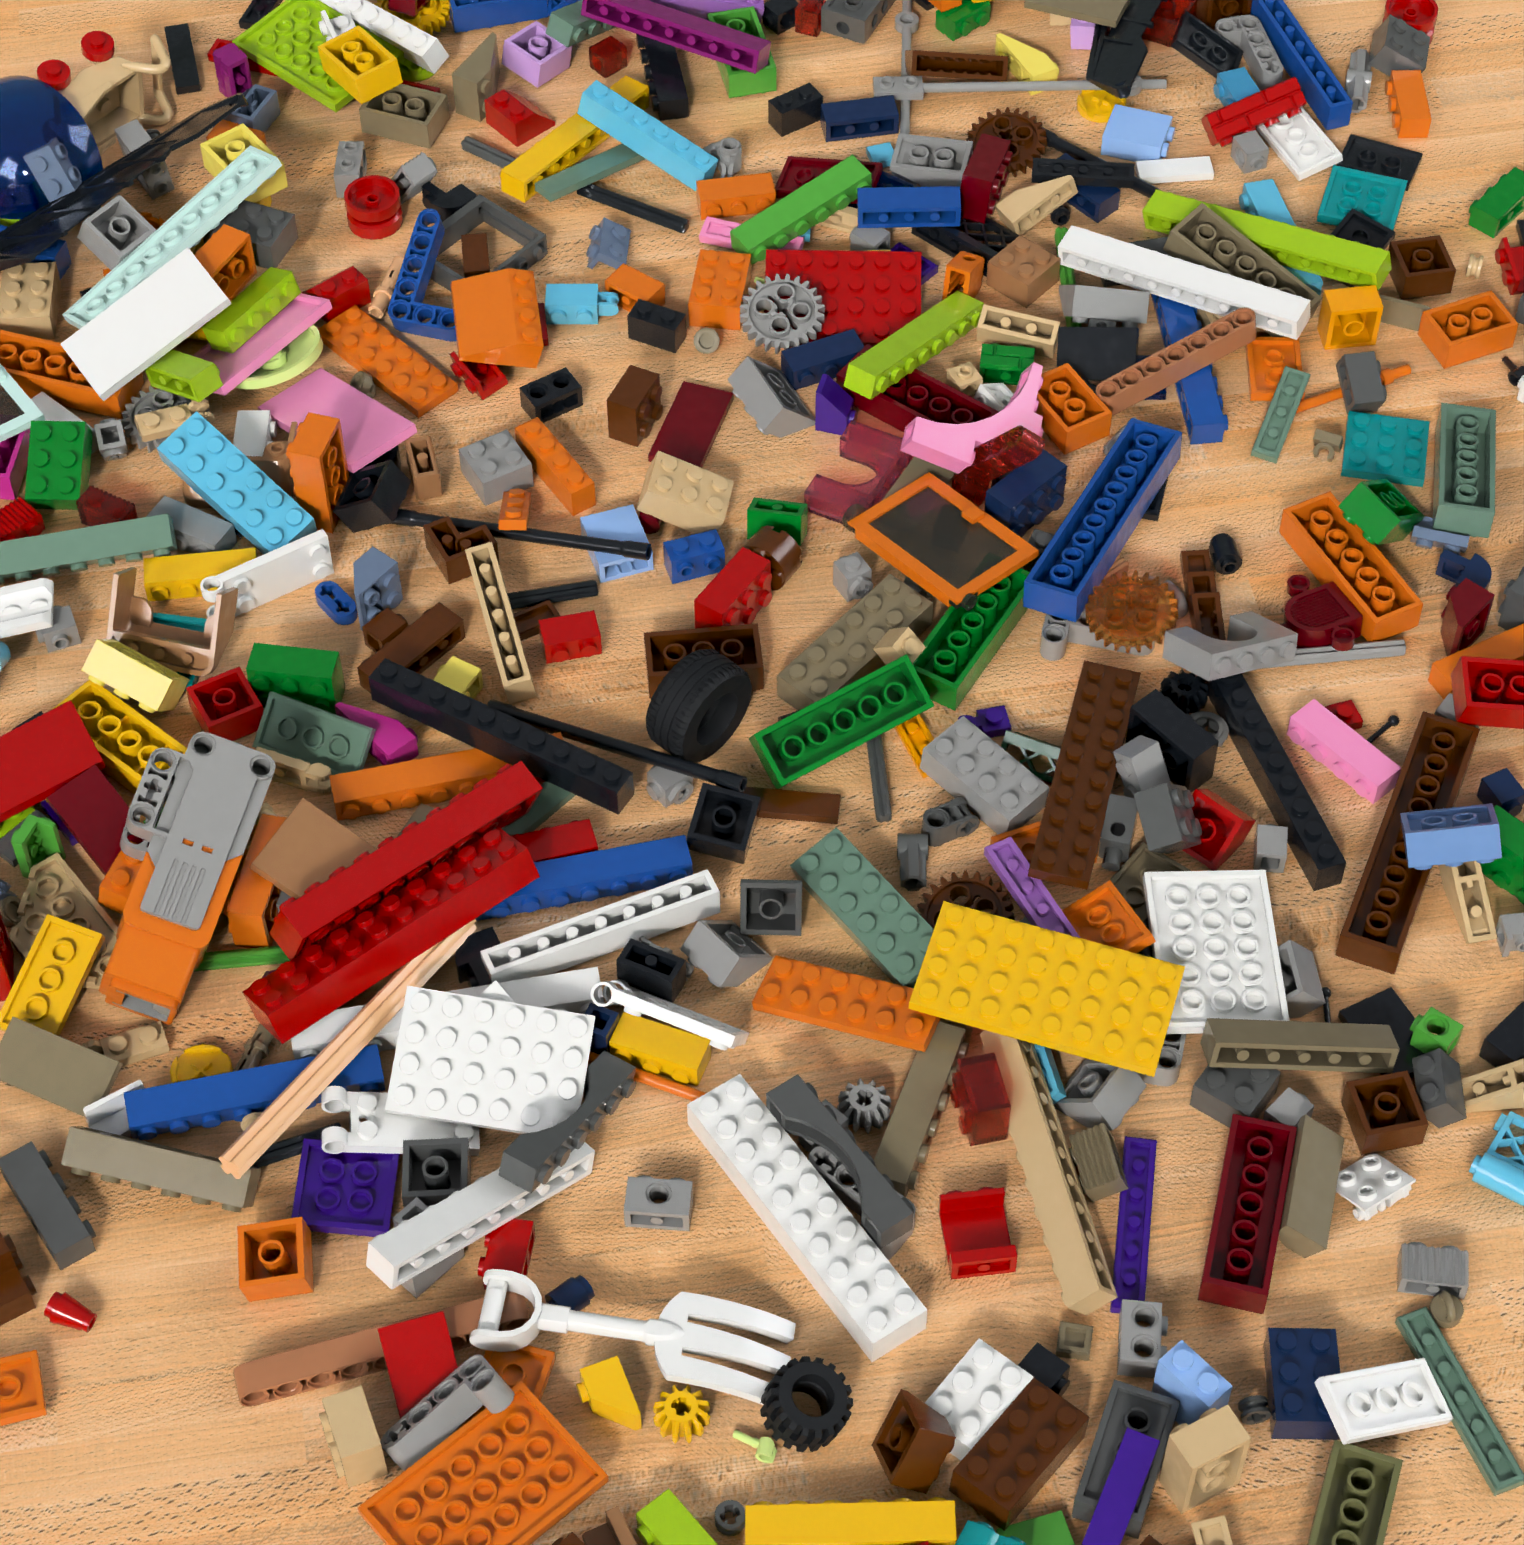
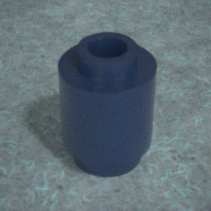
M578 1275L576 1278L570 1277L546 1294L545 1300L547 1304L571 1307V1310L581 1311L590 1304V1300L595 1294L589 1282L583 1276Z

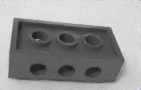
M827 0L821 7V31L865 44L896 0Z
M1114 1379L1075 1496L1072 1511L1073 1518L1090 1523L1128 1427L1160 1441L1125 1532L1126 1536L1139 1539L1162 1466L1169 1434L1173 1430L1180 1404L1179 1400Z

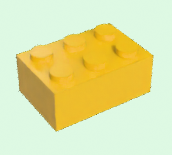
M359 25L317 46L323 70L360 104L368 102L403 83L398 59Z

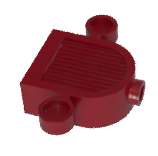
M1293 575L1288 579L1287 593L1292 598L1285 605L1284 622L1280 625L1298 633L1296 648L1331 645L1338 651L1352 649L1354 639L1361 637L1363 616L1338 586L1332 581L1310 589V580L1306 576Z

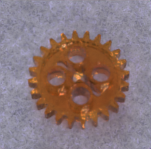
M1135 570L1133 575L1128 577L1126 571H1123L1122 578L1118 579L1116 575L1111 574V582L1102 579V588L1098 586L1093 587L1094 595L1089 594L1088 603L1085 604L1086 624H1089L1090 633L1095 632L1096 641L1104 640V647L1113 643L1114 651H1118L1121 646H1125L1126 653L1130 652L1131 647H1135L1138 653H1140L1143 645H1146L1151 650L1153 641L1162 644V635L1165 636V631L1176 628L1178 600L1175 599L1174 590L1168 591L1167 582L1160 585V578L1158 576L1149 580V572H1146L1143 577H1138V571Z

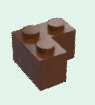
M449 516L423 525L426 548L448 584L472 576L465 549L492 542L499 562L497 541L486 524L461 534Z
M1 1232L0 1326L36 1308L32 1295L37 1293L29 1275L22 1278L19 1272L24 1267L10 1235L8 1234L3 1237Z

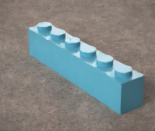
M598 80L594 81L582 93L577 112L578 115L686 186L696 191V181L713 179L718 159Z
M1273 179L1244 183L1243 192L1239 196V204L1242 210L1251 215L1262 216L1270 220L1296 226ZM1283 266L1321 296L1323 285L1321 276Z

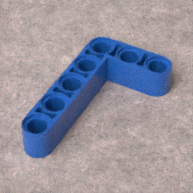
M425 209L417 217L388 306V314L397 331L455 342L457 341L455 325L447 327L449 324L455 323L453 309L422 303L445 233L439 213L434 209ZM435 223L433 226L427 227L429 224ZM417 268H421V269H420L419 271H417V272H412V271H414V270L417 269ZM413 291L411 294L405 295L407 292ZM406 314L404 317L398 318L399 315ZM431 318L428 322L422 323L425 319Z

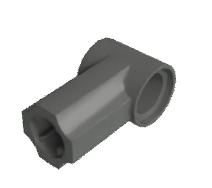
M898 833L897 859L900 860V885L908 891H919L922 887H926L928 834Z

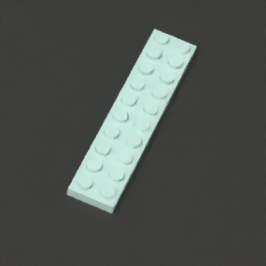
M250 145L64 312L62 316L65 320L78 329L82 328L187 247L190 249L198 245L201 238L210 230L215 229L220 224V221L229 213L234 212L243 200L253 195L264 181L275 175L276 171L282 166L278 157Z

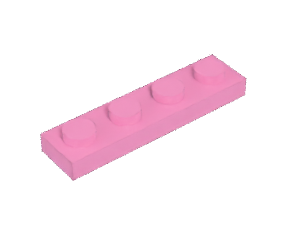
M707 216L699 234V241L733 249L730 231L741 224ZM797 236L783 248H778L777 250H802L804 237Z

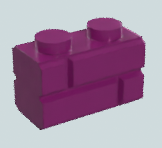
M229 43L214 50L213 58L217 80L219 81V91L228 98L237 93H243L252 87L248 57L242 50H239L234 43Z

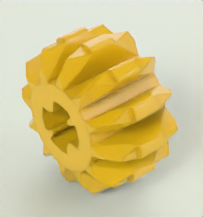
M674 1384L671 1388L672 1394L662 1391L660 1401L655 1402L653 1406V1411L656 1414L653 1417L654 1425L661 1427L660 1434L663 1438L672 1434V1441L675 1444L679 1441L680 1437H685V1440L690 1444L692 1434L702 1437L704 1433L703 1426H708L710 1423V1415H708L710 1404L708 1401L703 1400L701 1390L691 1394V1386L689 1384L684 1387L683 1391H679L678 1387Z

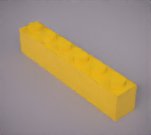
M933 1497L927 1501L897 1498L892 1502L862 1499L857 1503L826 1500L823 1503L808 1504L801 1500L791 1501L788 1504H773L768 1501H759L753 1505H745V1545H917L928 1541L929 1545H955L957 1541L955 1500H946L942 1497Z

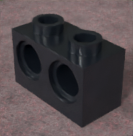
M566 367L519 387L521 407L531 419L538 417L543 423L583 406L582 386Z

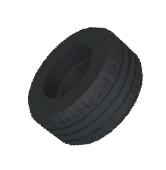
M700 649L682 658L663 678L650 701L646 715V728L650 739L672 756L688 761L700 762L713 755L733 735L747 711L752 694V685L748 673L714 649Z

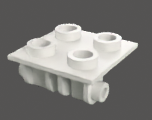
M1372 1153L1339 1172L1336 1192L1355 1205L1356 1208L1353 1210V1215L1358 1221H1368L1378 1213V1210L1382 1212L1386 1210V1206L1391 1207L1398 1200L1407 1197L1409 1191L1412 1190L1411 1185L1416 1182V1179L1378 1153Z

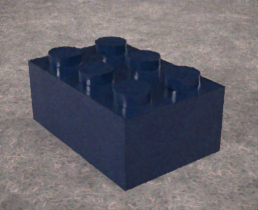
M1042 448L986 491L985 512L1022 538L1026 531L1034 525H1039L1053 510H1058L1064 502L1067 465ZM983 526V529L986 530L988 533H990L991 535H993L995 538H997L999 541H1001L1002 543H1004L1006 546L1009 545L1008 543H1006L1005 541H1003L1001 538H999L998 536H996L994 533H992L991 531H989L987 528H985V527Z
M1268 1328L1263 1350L1268 1408L1271 1411V1417L1269 1418L1271 1439L1340 1440L1314 1383L1319 1377L1340 1373L1336 1329Z

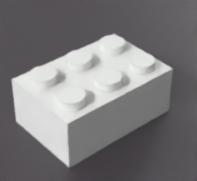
M980 1338L925 1402V1404L946 1417L956 1436L954 1447L950 1453L960 1461L1034 1378L1030 1373Z

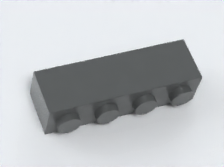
M31 1141L1 1157L0 1170L60 1270H63L96 1251L92 1241L96 1234L87 1219L82 1222L78 1214L81 1213V1210L74 1197L70 1196L67 1198L63 1191L67 1188L59 1173L57 1172L52 1175L49 1170L52 1167V1163L44 1149L38 1152Z

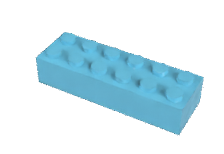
M197 411L157 447L161 460L222 517L232 523L234 528L263 554L317 531L314 518Z

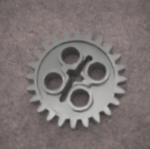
M776 274L775 280L771 281L768 276H765V284L757 280L756 289L748 288L749 296H743V304L740 305V323H743V332H748V340L755 339L756 347L764 343L766 352L771 347H775V354H778L780 348L786 350L790 347H799L801 343H809L808 338L812 340L817 339L816 332L822 331L821 323L825 322V314H823L825 313V305L822 304V296L817 295V288L809 289L808 280L800 284V276H797L792 281L789 274H786L785 279H781L779 274ZM782 296H788V297H790V298H788V299H781L780 297H782ZM761 310H767V311H769V312H767V313H760L759 311H761ZM798 314L806 315L805 317L801 318L796 317V315ZM778 328L785 329L782 332L775 331V329Z
M149 386L148 393L140 390V398L132 396V404H125L126 411L122 412V424L126 437L130 438L131 444L137 443L140 450L147 446L148 453H151L168 437L142 442L134 421V415L186 403L188 405L192 401L191 399L161 389L155 390L152 386Z

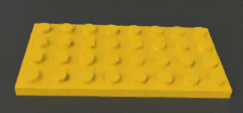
M943 901L909 1001L908 1009L1154 1077L1185 966Z

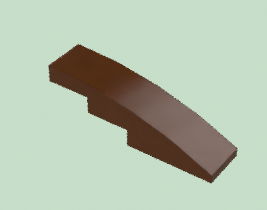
M1209 549L1181 551L1180 562L1192 629L1211 638L1226 641L1220 593L1216 589L1214 570L1211 569Z

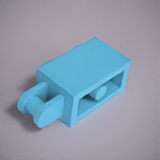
M546 284V324H598L599 316H614L619 312V306L617 305L619 303V295L615 292H599L598 284Z

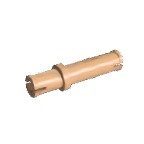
M394 257L380 287L375 289L374 299L368 309L369 315L372 318L382 319L390 303L404 257Z

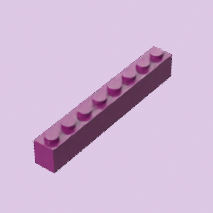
M649 0L582 1V16L754 74L758 73L768 64L771 41Z

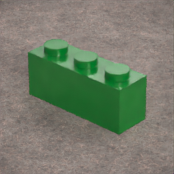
M1514 167L1508 174H1503L1496 185L1489 187L1484 196L1479 200L1476 199L1469 208L1470 219L1468 225L1495 238L1524 211V171Z

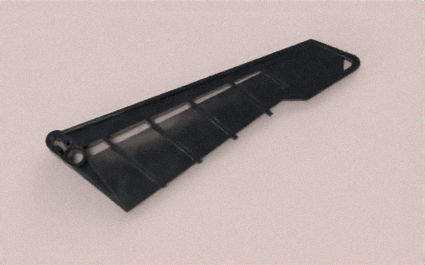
M1131 0L1116 28L1096 24L1086 80L1117 98H1127L1148 53L1141 37L1147 28H1154L1151 20L1161 2H1167L1168 0Z
M237 93L195 112L84 180L76 191L48 202L1 231L0 271L34 260L37 255L55 241L66 236L69 230L88 215L99 210L100 206L123 188L132 186L134 184L133 180L153 164L165 161L167 153L199 138L237 108L249 105L243 93Z

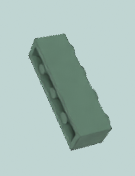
M583 0L552 11L546 34L564 46L570 47L616 27L582 16Z

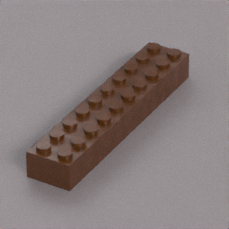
M1424 711L1422 712L1341 931L1335 956L1395 975L1432 868L1427 870L1408 868L1400 813L1454 807L1474 752L1480 731L1479 728Z

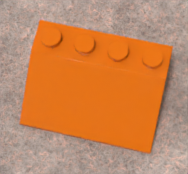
M506 268L451 281L459 361L537 368L544 346L534 272Z

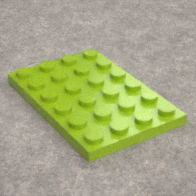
M286 0L232 40V43L239 50H242L248 58L334 112H338L354 99L353 96L323 70L317 46L326 42L327 35L322 36L318 21H322L320 11L325 10L329 19L343 15L319 0ZM362 27L398 59V64L405 59L403 51Z

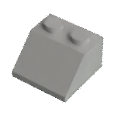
M698 920L680 948L688 956V962L694 965V967L702 969L708 975V980L719 988L738 987L766 966L772 959L751 937L741 935L740 927L732 920Z
M1288 940L1278 946L1289 1018L1302 1017L1326 1003L1313 952L1292 940Z
M1086 1059L1065 1084L1066 1097L1056 1102L1054 1107L1087 1128L1105 1123L1109 1130H1114L1122 1123V1118L1130 1107L1138 1102L1140 1094L1147 1085L1137 1072Z

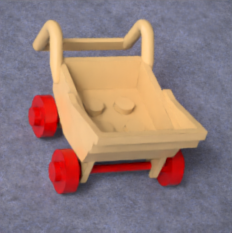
M92 31L83 36L81 50L83 56L95 65L81 70L72 81L70 68L63 61L52 59L44 61L38 66V83L53 94L55 118L49 119L43 126L44 140L48 143L56 137L59 143H62L68 149L69 160L79 170L82 182L107 148L116 143L114 129L135 119L139 123L156 126L165 125L172 120L173 109L163 91L162 74L170 68L171 59L158 35L153 34L150 37L152 64L131 62L120 56L114 57L115 47L112 36L103 31ZM142 73L152 74L153 93L163 111V115L144 114Z

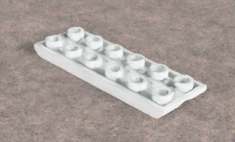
M39 578L0 587V639L53 627L54 582L52 580Z

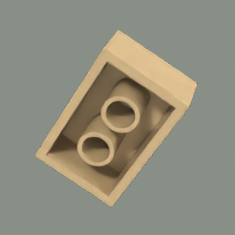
M56 262L24 263L3 270L0 288V330L41 339H55L61 293V281Z
M658 450L647 469L636 510L695 534L714 529L718 532L725 520L734 481Z
M1229 1405L1218 1410L1211 1408L1205 1411L1199 1417V1420L1189 1425L1182 1423L1176 1426L1169 1434L1159 1481L1181 1514L1240 1483L1252 1438Z

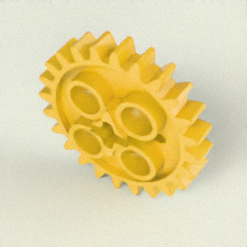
M377 0V3H373L432 36L433 30L440 32V27H446V21H450L448 0H430L415 17L388 10L389 0Z

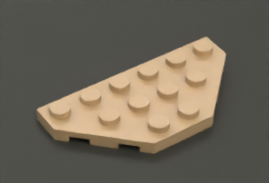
M57 852L31 867L27 890L23 892L17 910L18 918L21 917V921L15 927H12L9 937L13 947L25 961L47 914L103 934L105 940L82 987L99 989L104 971L117 941L118 927Z

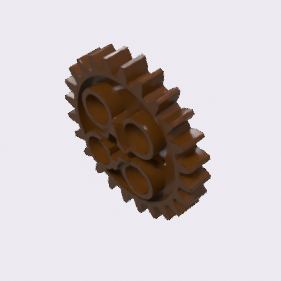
M1009 107L1006 108L1005 113H1001L999 109H996V115L987 112V119L978 117L979 124L972 123V130L967 132L968 138L966 141H973V151L982 133L1010 140L1009 151L1013 152V156L1006 172L1012 173L1014 177H1017V171L1019 170L1026 174V167L1032 168L1033 158H1041V155L1046 154L1047 137L1042 122H1037L1036 116L1029 118L1028 111L1022 115L1019 114V108L1014 113H1010Z
M964 870L962 878L959 879L955 872H952V880L949 882L944 877H940L942 885L938 887L931 884L932 895L923 893L922 896L926 903L917 904L919 912L922 913L920 915L933 929L935 928L943 901L979 911L990 909L993 910L990 914L1015 920L1014 913L1011 912L1014 910L1012 901H1008L1010 899L1008 892L1002 891L1000 882L993 884L990 875L982 881L978 871L973 878H969L967 870ZM960 896L967 897L962 902H954V900Z

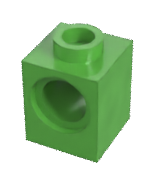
M1430 1007L1424 1016L1419 1014L1410 1027V1031L1413 1032L1410 1045L1423 1053L1440 1048L1450 1055L1459 1043L1464 1026L1435 1008Z

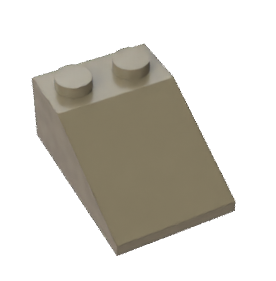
M493 32L452 74L456 113L479 122L486 117L484 100L497 92L500 74L497 36Z

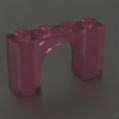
M851 420L840 437V457L865 465L877 475L868 482L851 485L816 474L804 492V503L808 504V512L851 527L847 522L881 502L899 478L903 469L912 460V455L900 451L903 438Z

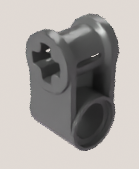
M958 797L945 804L926 810L923 814L921 834H928V845L937 847L959 837L970 835L979 827L980 821L978 817L970 813L966 800L963 797Z

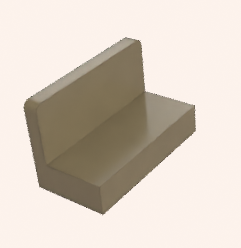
M1379 295L1383 304L1380 321L1382 323L1418 331L1422 312L1431 309L1429 306Z

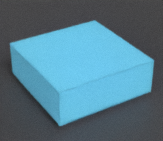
M890 142L866 147V154L870 162H880L883 168L890 166L894 153Z

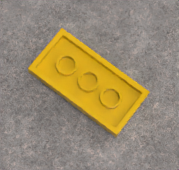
M47 914L0 1011V1030L5 1032L12 1017H16L60 1036L105 940V936Z

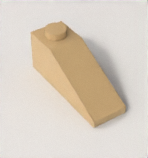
M1071 175L1015 190L1010 195L1004 197L995 207L1000 220L1012 232L1020 236L1076 195L1078 190L1074 178Z
M1471 861L1464 862L1457 867H1449L1445 864L1438 865L1444 891L1466 944L1497 939L1481 864Z
M1524 1058L1462 1078L1466 1113L1524 1108Z

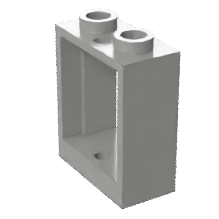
M137 119L114 129L123 156L151 140V137ZM165 161L153 164L137 177V180L152 200L175 189Z

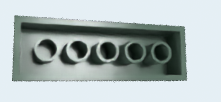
M1441 403L1435 428L1432 529L1469 535L1471 537L1489 538L1495 515L1496 410Z
M836 827L790 866L797 880H802V886L894 984L914 988L934 929Z

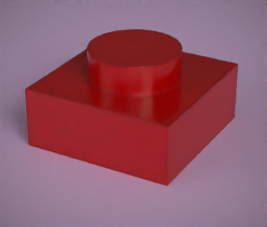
M1351 699L1325 706V708L1353 730L1362 728L1363 719Z

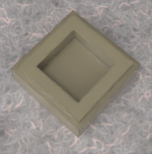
M1060 1321L1056 1356L1089 1361L1093 1326Z

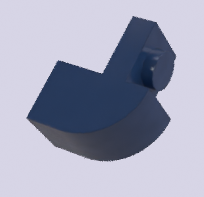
M1444 549L1439 558L1436 575L1456 583V586L1467 578L1488 590L1492 571L1488 562L1476 553L1469 560Z

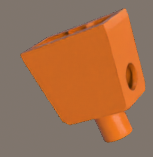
M960 251L946 265L942 300L957 290L959 291L961 287H963L962 293L973 298L976 297L982 285L985 259L982 256Z

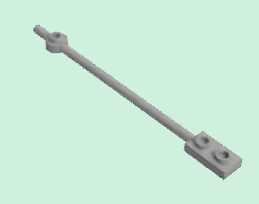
M902 0V12L898 13L895 17V29L902 34L901 76H911L906 73L905 50H911V34L919 28V17L912 12V0ZM901 100L900 102L901 134H910V100ZM892 171L891 187H917V183Z
M1137 75L1129 96L1138 95L1141 89H1166L1167 80L1142 79ZM922 76L873 77L874 97L893 95L895 100H923L924 93L1103 90L1087 80L923 83Z

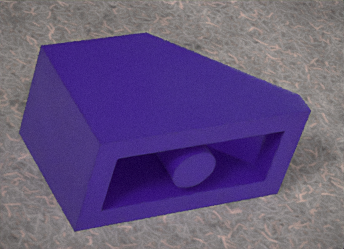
M822 374L816 390L815 430L847 436L849 427H854L857 418V411L853 410L854 399L827 374Z

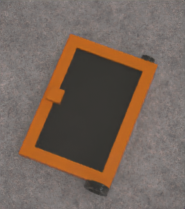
M930 472L868 510L858 503L850 506L842 518V525L855 533L857 540L947 607L953 606L956 609L962 607L966 611L971 610L976 605V596L1039 556L1037 548Z

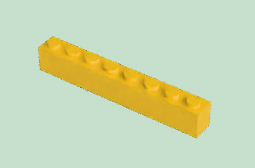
M625 75L610 87L611 90L640 109L645 110L649 107V86ZM577 113L501 170V191L525 203L538 193L535 191L536 182L573 166L608 139L610 135Z

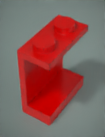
M1507 237L1502 238L1498 249L1495 250V260L1501 266L1503 284L1508 287L1510 295L1524 293V246L1510 248Z
M983 1187L976 1191L967 1192L954 1190L939 1195L938 1213L951 1280L1016 1272L1018 1256L1016 1246L1011 1245L1004 1211V1187Z

